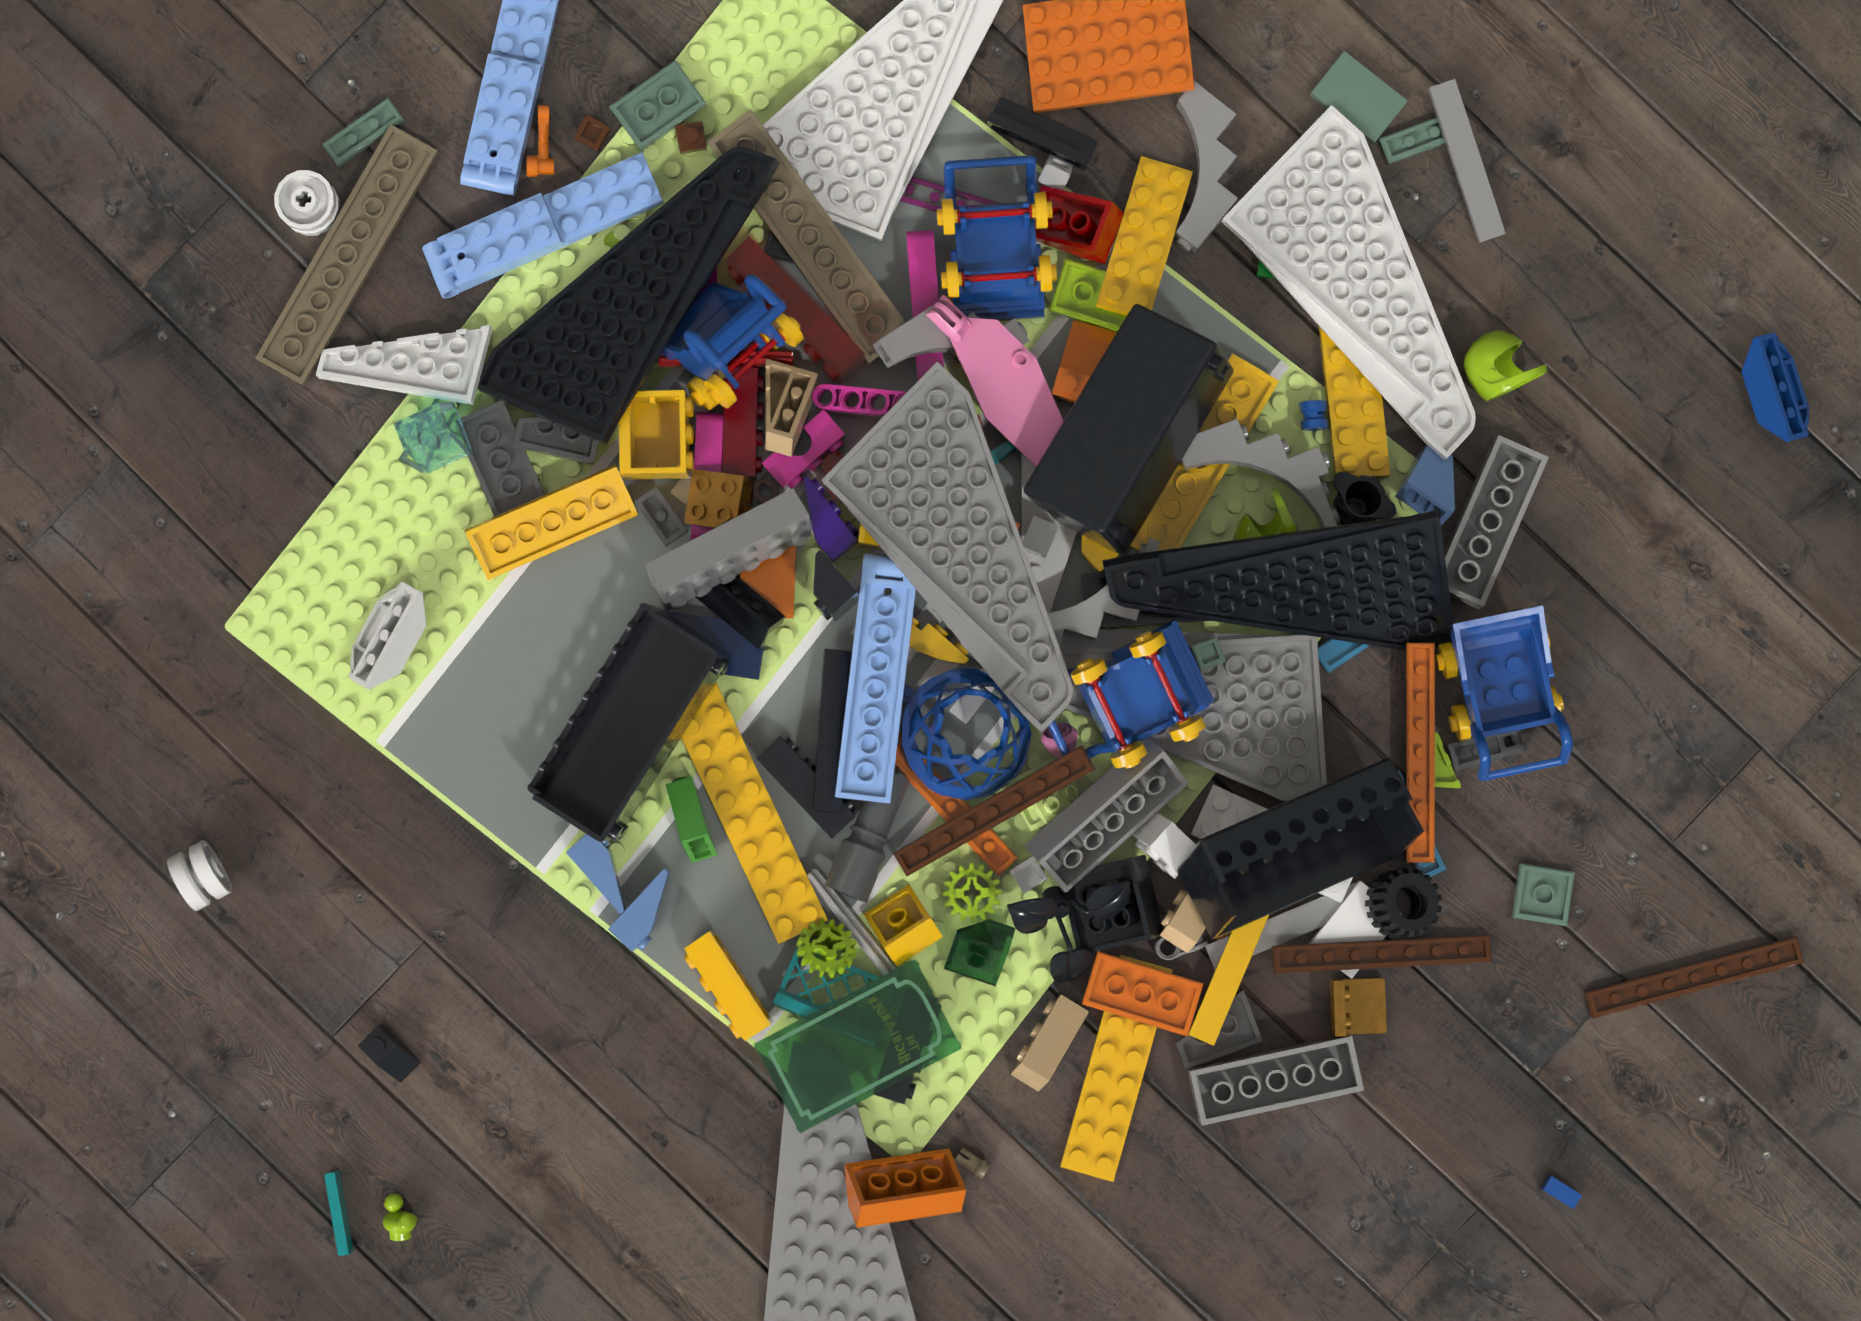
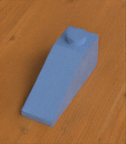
M586 834L566 853L617 912L622 914L626 910V905L612 851L608 848L610 841L598 842Z
M664 868L608 929L632 952L637 948L642 951L652 940L649 935L654 930L670 871L667 868Z

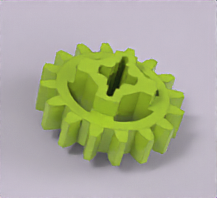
M973 863L969 864V870H965L960 865L959 874L950 872L953 878L952 882H944L949 887V891L942 892V895L949 896L950 899L945 903V906L952 905L954 907L951 912L952 915L958 912L961 913V921H964L966 916H970L972 923H975L976 916H980L984 921L986 920L985 912L988 911L994 914L995 912L991 906L993 904L1000 905L1001 903L995 899L996 895L1002 894V890L995 889V885L1000 881L999 879L991 880L990 877L993 871L990 870L985 874L983 872L984 865L982 864L978 870L974 869ZM967 875V882L962 888H954L957 881ZM977 875L983 877L990 887L980 886L977 883ZM971 879H973L975 889L980 890V895L975 896L974 906H971L969 896L964 895V891L969 890ZM984 897H990L987 905L978 910L980 900ZM954 898H962L968 904V911L959 907Z
M822 918L819 920L818 926L810 922L809 930L802 929L796 944L799 947L796 953L797 956L803 957L801 965L809 964V973L814 972L816 969L819 971V977H822L824 972H828L830 978H833L836 970L841 975L844 974L846 967H851L857 950L854 949L857 943L856 940H849L852 932H844L843 923L838 927L834 926V919H831L829 924H825ZM817 936V939L813 940L812 943H809V941L813 937ZM841 953H844L843 957L836 961V957L841 956Z

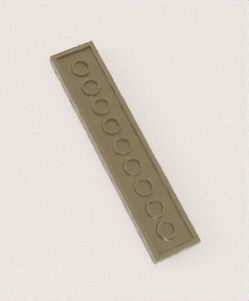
M750 109L707 143L718 158L730 149L746 147L777 159L779 165L755 208L870 364L879 357L873 344L905 324L906 321L755 113Z
M390 124L257 354L256 360L305 386L320 360L323 349H326L437 158L438 150Z

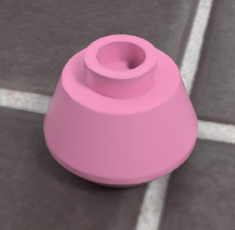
M1057 723L1070 752L1073 751L1078 737L1077 729L1068 723ZM1047 727L1041 735V742L1051 755L1060 758L1062 754L1049 727Z

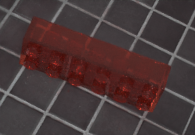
M750 236L726 258L728 275L737 285L740 286L742 283L745 285V277L748 274H754L786 303L787 307L783 313L788 317H793L799 323L800 331L804 337L801 343L804 345L805 354L814 363L819 360L823 364V372L833 382L838 379L843 384L866 362L865 353ZM746 287L745 289H746L747 292H748L747 294L751 297V295H750V293H749V291H748V289H747V287ZM764 298L766 309L769 310L772 305Z

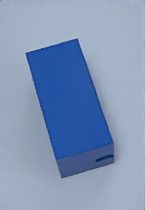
M1551 1175L1547 1176L1540 1188L1572 1209L1575 1208L1582 1197L1580 1193Z

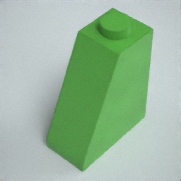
M692 776L687 778L679 777L671 783L665 784L680 840L691 863L717 856L713 837Z

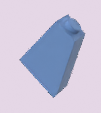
M1426 445L1414 460L1395 497L1420 514L1438 510L1442 525L1455 510L1453 455H1450L1444 461Z

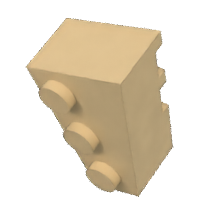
M766 359V450L792 457L813 403L812 394L813 390L817 387L818 373Z
M1181 889L1173 901L1177 905L1174 911L1169 910L1161 922L1165 927L1160 936L1188 953L1197 943L1206 927L1187 890Z
M1060 995L1055 1001L1050 999L1043 1011L1046 1017L1042 1023L1037 1022L1029 1035L1032 1037V1040L1028 1046L1024 1045L1016 1057L1019 1061L1010 1074L1038 1092L1050 1081L1089 1011L1063 995Z

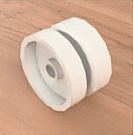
M297 170L288 174L278 184L274 194L275 208L279 217L295 232L305 236H318L329 231L341 211L340 198L334 187L323 176L310 170Z
M205 840L190 846L189 856L179 852L167 859L168 869L176 887L193 910L199 911L210 905L211 896L221 899L232 893V885L223 864Z

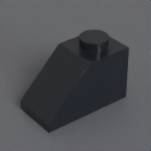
M383 1024L377 1026L358 1045L378 1067L400 1083L421 1064Z

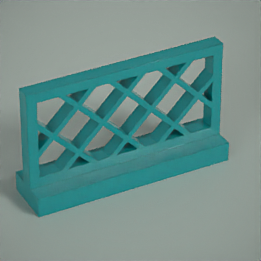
M797 946L772 1005L811 1021L830 1011L826 1007L832 1005L834 1009L836 1008V1003L848 998L853 999V996L869 991L887 980L851 965L850 968L846 967L845 969L851 973L842 974L841 977L826 982L823 975L821 977L823 984L808 989L803 975L809 973V969L801 971L797 962L799 958L796 954L799 948ZM796 966L798 973L791 975ZM857 974L863 977L866 988L852 993L846 978ZM800 976L805 991L796 995L785 991L788 981ZM843 980L848 995L834 1000L828 985ZM868 980H871L876 984L870 986ZM894 983L885 986L892 989L888 1000L881 1002L883 1005H886L885 1009L887 1011L879 1016L880 1020L876 1029L865 1025L861 1014L873 1010V1006L859 1011L856 1002L853 1003L856 1013L843 1016L837 1011L815 1024L874 1048L884 1025L883 1020L885 1018L880 1017L889 1013L899 988H896ZM825 987L831 1002L821 1006L815 1004L810 993ZM807 994L809 1001L801 998V996ZM858 1016L860 1022H857L851 1018Z

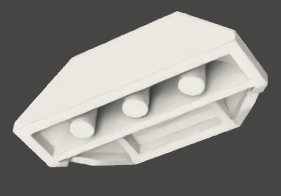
M400 582L396 588L388 591L377 600L351 648L349 679L370 690L401 673L426 628L422 592L404 582Z

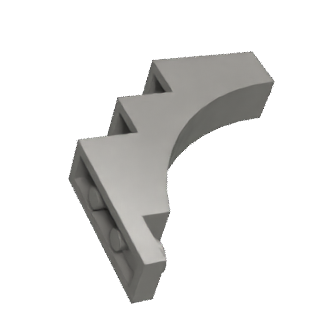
M1194 81L1195 91L1182 92L1183 95L1179 98L1176 106L1184 117L1194 141L1198 170L1197 185L1191 208L1174 237L1178 239L1176 243L1187 252L1191 250L1196 253L1225 215L1236 204L1238 198L1219 183L1220 179L1234 164L1237 155L1218 141L1234 121L1236 113Z
M1149 538L1147 544L1141 543L1139 553L1157 551L1160 541ZM1106 585L1098 593L1073 607L1047 614L1060 646L1064 630L1096 639L1104 613L1136 622L1139 610L1125 608L1116 604L1111 599L1108 585Z

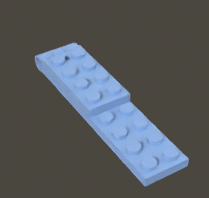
M502 0L491 53H488L463 161L461 185L515 196L560 0ZM493 153H497L495 157H491Z
M639 153L544 196L541 193L438 237L436 241L424 245L422 250L443 299L451 298L467 289L664 204V201L644 154Z
M864 553L835 797L890 804L916 589L887 555ZM886 589H891L892 593L890 595L884 594Z

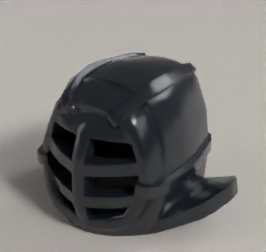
M1339 472L1334 476L1333 484L1338 493L1334 499L1333 507H1335L1339 519L1344 524L1390 519L1396 514L1395 504L1385 495L1380 479L1376 476L1360 475L1358 477L1348 472Z

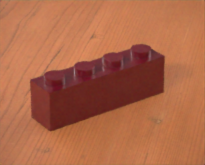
M736 367L732 372H730L731 375H733L741 367ZM750 368L737 380L740 386L732 390L737 401L729 408L724 407L722 473L741 475L757 480V473H762L763 459L761 456H758V446H763V429H759V419L764 418V402H759V391L764 392L765 378L764 375H760L758 368Z

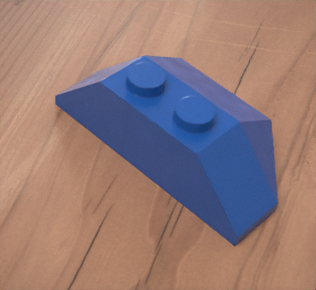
M1775 332L1753 338L1741 372L1758 424L1785 442L1807 437L1809 434L1807 429L1809 424V406L1792 355L1785 345L1779 341V337Z

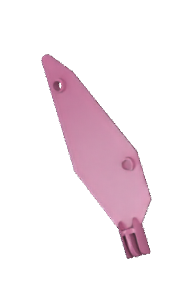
M942 295L939 298V302L932 306V310H929L926 316L950 338L984 417L1037 467L1062 425L1063 419L1036 357L998 320L968 318L945 295Z

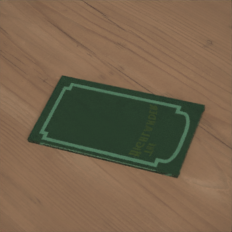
M916 959L754 1043L755 1050L758 1051L796 1125V1129L800 1133L962 1049L961 1043L957 1040Z

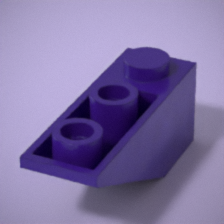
M806 476L804 477L815 541L833 563L858 543L855 536L859 533L850 521L844 523L838 515L842 511L833 500L826 501L822 495L825 490L816 478L811 481Z

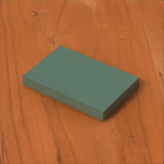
M1345 51L1310 93L1313 98L1327 109L1331 105L1336 108L1373 145L1408 102L1407 99Z
M674 60L610 105L609 108L642 152L675 129V125L682 124L705 108L707 103L677 61Z

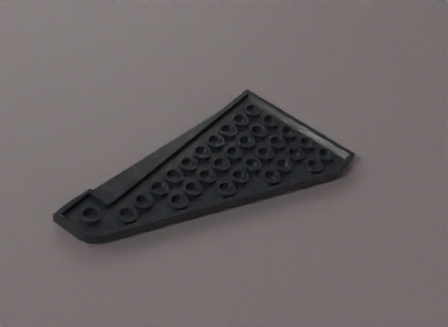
M736 147L721 155L494 347L482 369L477 390L607 445L623 414L766 190L779 165L777 159L746 147Z
M1438 510L1412 516L1144 552L1102 561L1110 597L1116 604L1125 608L1406 650V643H1435V647L1443 643H1452L1451 630H1453L1452 624L1454 622Z

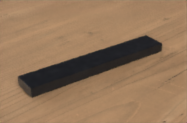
M825 648L823 653L812 811L841 813L842 798L835 797L852 651Z

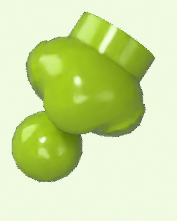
M391 1193L385 1198L383 1205L389 1212L383 1217V1226L389 1232L390 1240L405 1241L412 1237V1230L416 1226L417 1217L411 1212L401 1210L404 1202L403 1198L397 1193Z

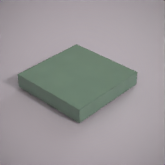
M1519 863L1511 917L1567 926L1575 872Z

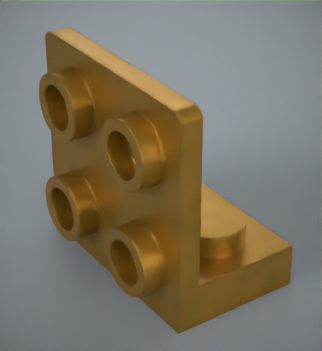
M694 469L691 476L684 522L686 524L716 528L749 511L755 480L741 475Z
M1383 978L1329 979L1331 1035L1336 1037L1346 1036V1034H1379L1387 1032L1385 980Z

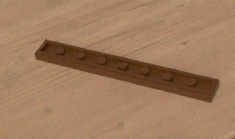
M1083 745L895 851L893 854L907 877L1089 774L1096 768Z
M1490 935L1272 946L1273 974L1492 962Z
M1793 936L1584 991L1590 1016L1594 1019L1803 964L1804 959L1798 937Z

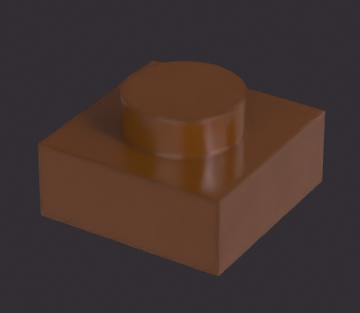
M586 114L573 138L575 141L598 153L611 128Z
M702 121L675 125L680 154L707 150Z

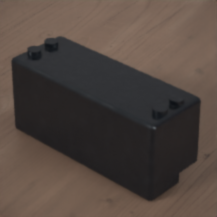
M1134 304L1026 483L1024 493L1039 508L1047 511L1057 522L1119 555H1124L1234 373L1233 367L1216 342L1140 304Z
M641 603L639 605V609L627 624L626 630L618 643L612 648L605 664L597 672L592 685L583 695L582 701L574 714L568 719L561 735L555 740L548 756L541 763L535 777L527 786L528 791L534 795L532 798L534 801L598 842L616 841L624 837L629 828L628 822L720 675L723 676L731 664L729 652L652 604Z
M1385 758L1200 839L1178 866L1177 873L1213 940L1397 858L1424 830L1409 804L1413 800L1393 761Z

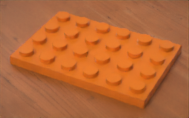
M1052 0L1023 5L1034 113L1195 91L1186 0Z

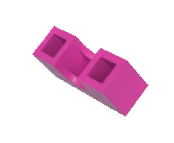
M824 409L803 427L812 441L811 448L806 454L801 456L792 455L790 457L774 452L762 462L763 467L784 491L788 487L794 489L804 480L802 475L809 469L812 472L823 464L824 460L822 457L829 451L834 454L845 444L843 442V439L846 437L845 433Z

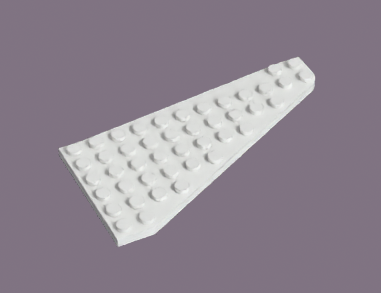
M903 0L763 124L834 223L879 241L883 240L900 199L1004 0Z
M1331 105L1225 215L1221 222L1243 241L1416 434L1445 461L1473 431L1476 421L1475 411L1365 136Z

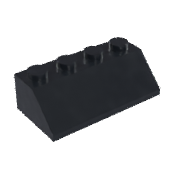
M819 550L815 554L813 594L816 601L813 603L827 621L832 617L836 622L859 601V596L851 584Z

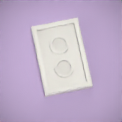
M1358 880L1357 884L1308 944L1383 940L1386 935L1379 933L1380 927L1374 928L1371 923L1374 920L1373 918H1368L1366 912H1370L1369 906L1365 907V900H1369V896L1366 893L1370 888ZM1359 969L1340 971L1352 979Z

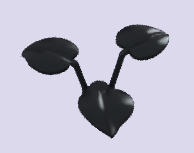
M1128 879L1095 888L1086 899L1087 908L1075 901L1071 895L1065 896L1058 886L1047 888L1042 893L1041 898L1007 904V908L1015 928L1023 934L1040 931L1047 925L1048 919L1056 918L1067 946V952H1059L1052 957L1049 964V972L1056 982L1066 983L1084 974L1092 964V955L1088 949L1080 947L1073 950L1062 918L1068 915L1070 904L1087 915L1093 913L1094 917L1099 921L1113 918L1124 909L1129 900L1130 882Z

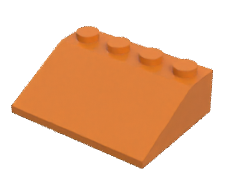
M1073 319L1052 390L1054 399L1074 405L1117 332Z

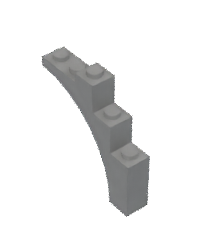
M932 306L873 344V347L887 368L905 359L922 354L943 352L956 354L950 338L926 316L927 312L932 310ZM974 312L967 316L968 318H980ZM1015 318L1003 325L1023 345L1029 342L1026 329L1021 323H1017Z
M1238 419L1198 433L1180 462L1183 471L1203 465L1230 464L1245 466L1267 473L1286 484L1303 499L1315 515L1321 528L1337 526V523L1340 522L1335 507L1330 508L1327 500L1330 497L1328 487L1325 482H1320L1319 479L1329 473L1327 468H1330V462L1326 453H1321L1319 447L1288 458L1286 454H1289L1290 450L1285 438L1280 439L1277 433L1247 444L1246 440L1249 439L1247 429L1244 424L1240 425Z

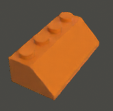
M950 1148L847 1163L844 1166L848 1205L856 1228L962 1212L966 1188Z

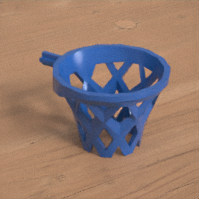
M957 668L930 678L917 690L905 683L903 702L907 705L901 720V748L911 772L929 790L941 796L971 800L991 796L1009 784L1008 781L1014 779L1019 774L1027 760L1031 740L1029 721L1020 713L987 673L976 668ZM950 683L971 684L963 688L947 689ZM985 687H994L1000 691L1003 699L995 696ZM954 692L951 696L941 700L943 693ZM964 695H975L989 699L998 708L1004 720L999 746L985 753L980 759L965 754L953 755L950 744L939 734L943 724L944 708ZM937 696L934 707L923 717L920 710L928 698ZM1011 712L1019 721L1020 728L1016 734L1011 722ZM934 713L935 720L931 728H929L924 721ZM920 728H922L928 738L926 753L919 750L914 738ZM1009 732H1011L1013 741L1008 744ZM933 743L941 747L943 758L931 756ZM1013 746L1014 760L1009 767L999 768L1004 753ZM999 757L995 768L986 767L993 758ZM932 762L946 765L953 777L943 780L933 775ZM966 764L971 770L960 775L954 765ZM976 772L989 773L983 784L972 787L964 779ZM1002 773L1001 775L990 781L995 774ZM958 781V782H959L960 784H962L964 787H962V786H957V785H952V784H949V783H953V782Z

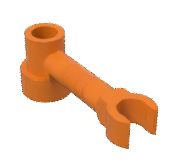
M538 105V155H527V177H538V174L554 175V158H549L548 148L549 105Z

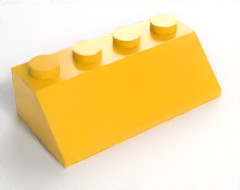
M714 930L709 931L684 948L687 953L683 956L691 969L697 968L702 977L698 980L707 993L709 991L713 992L717 999L714 1001L716 1008L722 1016L724 1014L728 1015L732 1022L729 1024V1027L737 1039L742 1037L746 1041L773 1023L772 1018Z

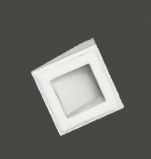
M1050 154L1046 159L1038 181L1048 187L1064 190L1070 178L1073 165Z

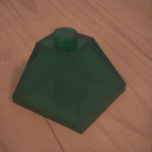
M989 919L957 929L944 969L996 987L1016 928Z

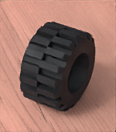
M1413 868L1391 870L1378 876L1379 879L1372 881L1371 886L1373 888L1368 889L1366 893L1369 896V900H1365V907L1369 906L1370 910L1366 914L1368 918H1373L1374 921L1371 924L1374 928L1380 927L1379 933L1382 935L1389 934V938L1393 939L1420 936L1425 934V931H1430L1433 928L1432 923H1437L1439 917L1436 913L1442 910V906L1438 905V901L1442 900L1441 894L1437 895L1436 890L1439 889L1437 884H1431L1432 878L1429 875H1423L1422 870H1413ZM1400 888L1408 894L1411 900V911L1407 918L1403 917L1396 907V895Z

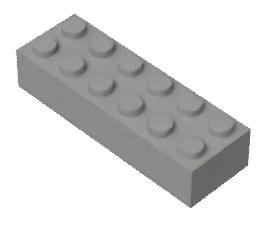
M1500 435L1492 440L1444 550L1451 598L1476 609L1484 607L1548 461V456Z
M792 488L648 562L646 568L650 584L666 611L679 609L687 603V600L695 596L701 597L711 591L712 587L720 583L727 584L731 582L739 573L745 570L752 571L756 569L764 560L779 557L786 549L793 545L800 546L812 536L809 514Z
M1146 737L1141 741L1147 750V754L1140 759L1141 762L1138 765L1128 769L1125 767L1115 768L1113 766L1024 845L1065 893L1189 784L1165 751L1150 737Z
M1349 1034L1187 1069L1198 1120L1202 1126L1364 1091L1353 1037Z

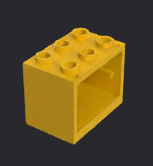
M685 390L637 392L619 421L620 475L625 480L690 479V472L694 470L695 457L690 452V445L695 443L694 428H692V425H689V417H694V401H692L691 397H688Z

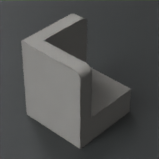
M1033 515L1022 542L1024 548L1039 553L1041 557L1046 558L1059 525Z
M1030 856L1009 870L1024 894L1048 879L1033 856Z

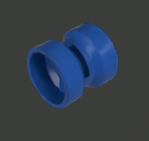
M1325 400L1299 403V411L1303 414V420L1300 422L1301 431L1328 429V420L1324 415V412L1327 410Z

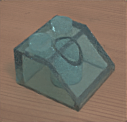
M438 402L394 423L403 449L426 474L473 453L454 402Z

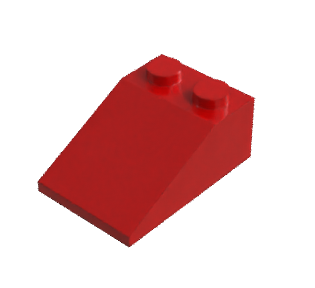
M1041 186L1039 192H1045L1046 201L1052 202V218H1048V228L1036 229L1035 224L1036 241L1077 257L1105 264L1124 213L1112 201Z

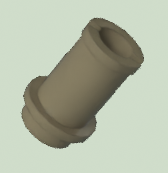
M964 1146L954 1160L974 1173L975 1178L978 1176L981 1179L991 1166L987 1163L988 1159H981Z

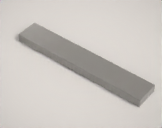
M1453 79L1429 87L1428 91L1478 243L1506 234L1456 80Z
M1356 882L1349 885L1344 899L1357 884ZM1321 896L1267 919L1253 955L1322 927L1341 903L1326 896ZM1230 935L1205 946L1214 970H1216Z

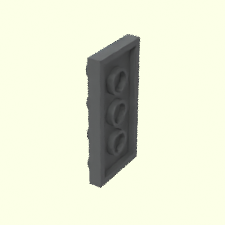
M498 401L453 421L494 516L545 495L526 450L512 447L516 427L504 401Z

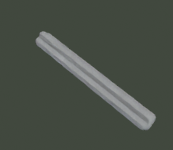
M814 868L807 876L813 888L840 922L844 924V927L852 932V937L887 981L899 976L901 973L899 968L837 890L824 886L827 878L821 870Z

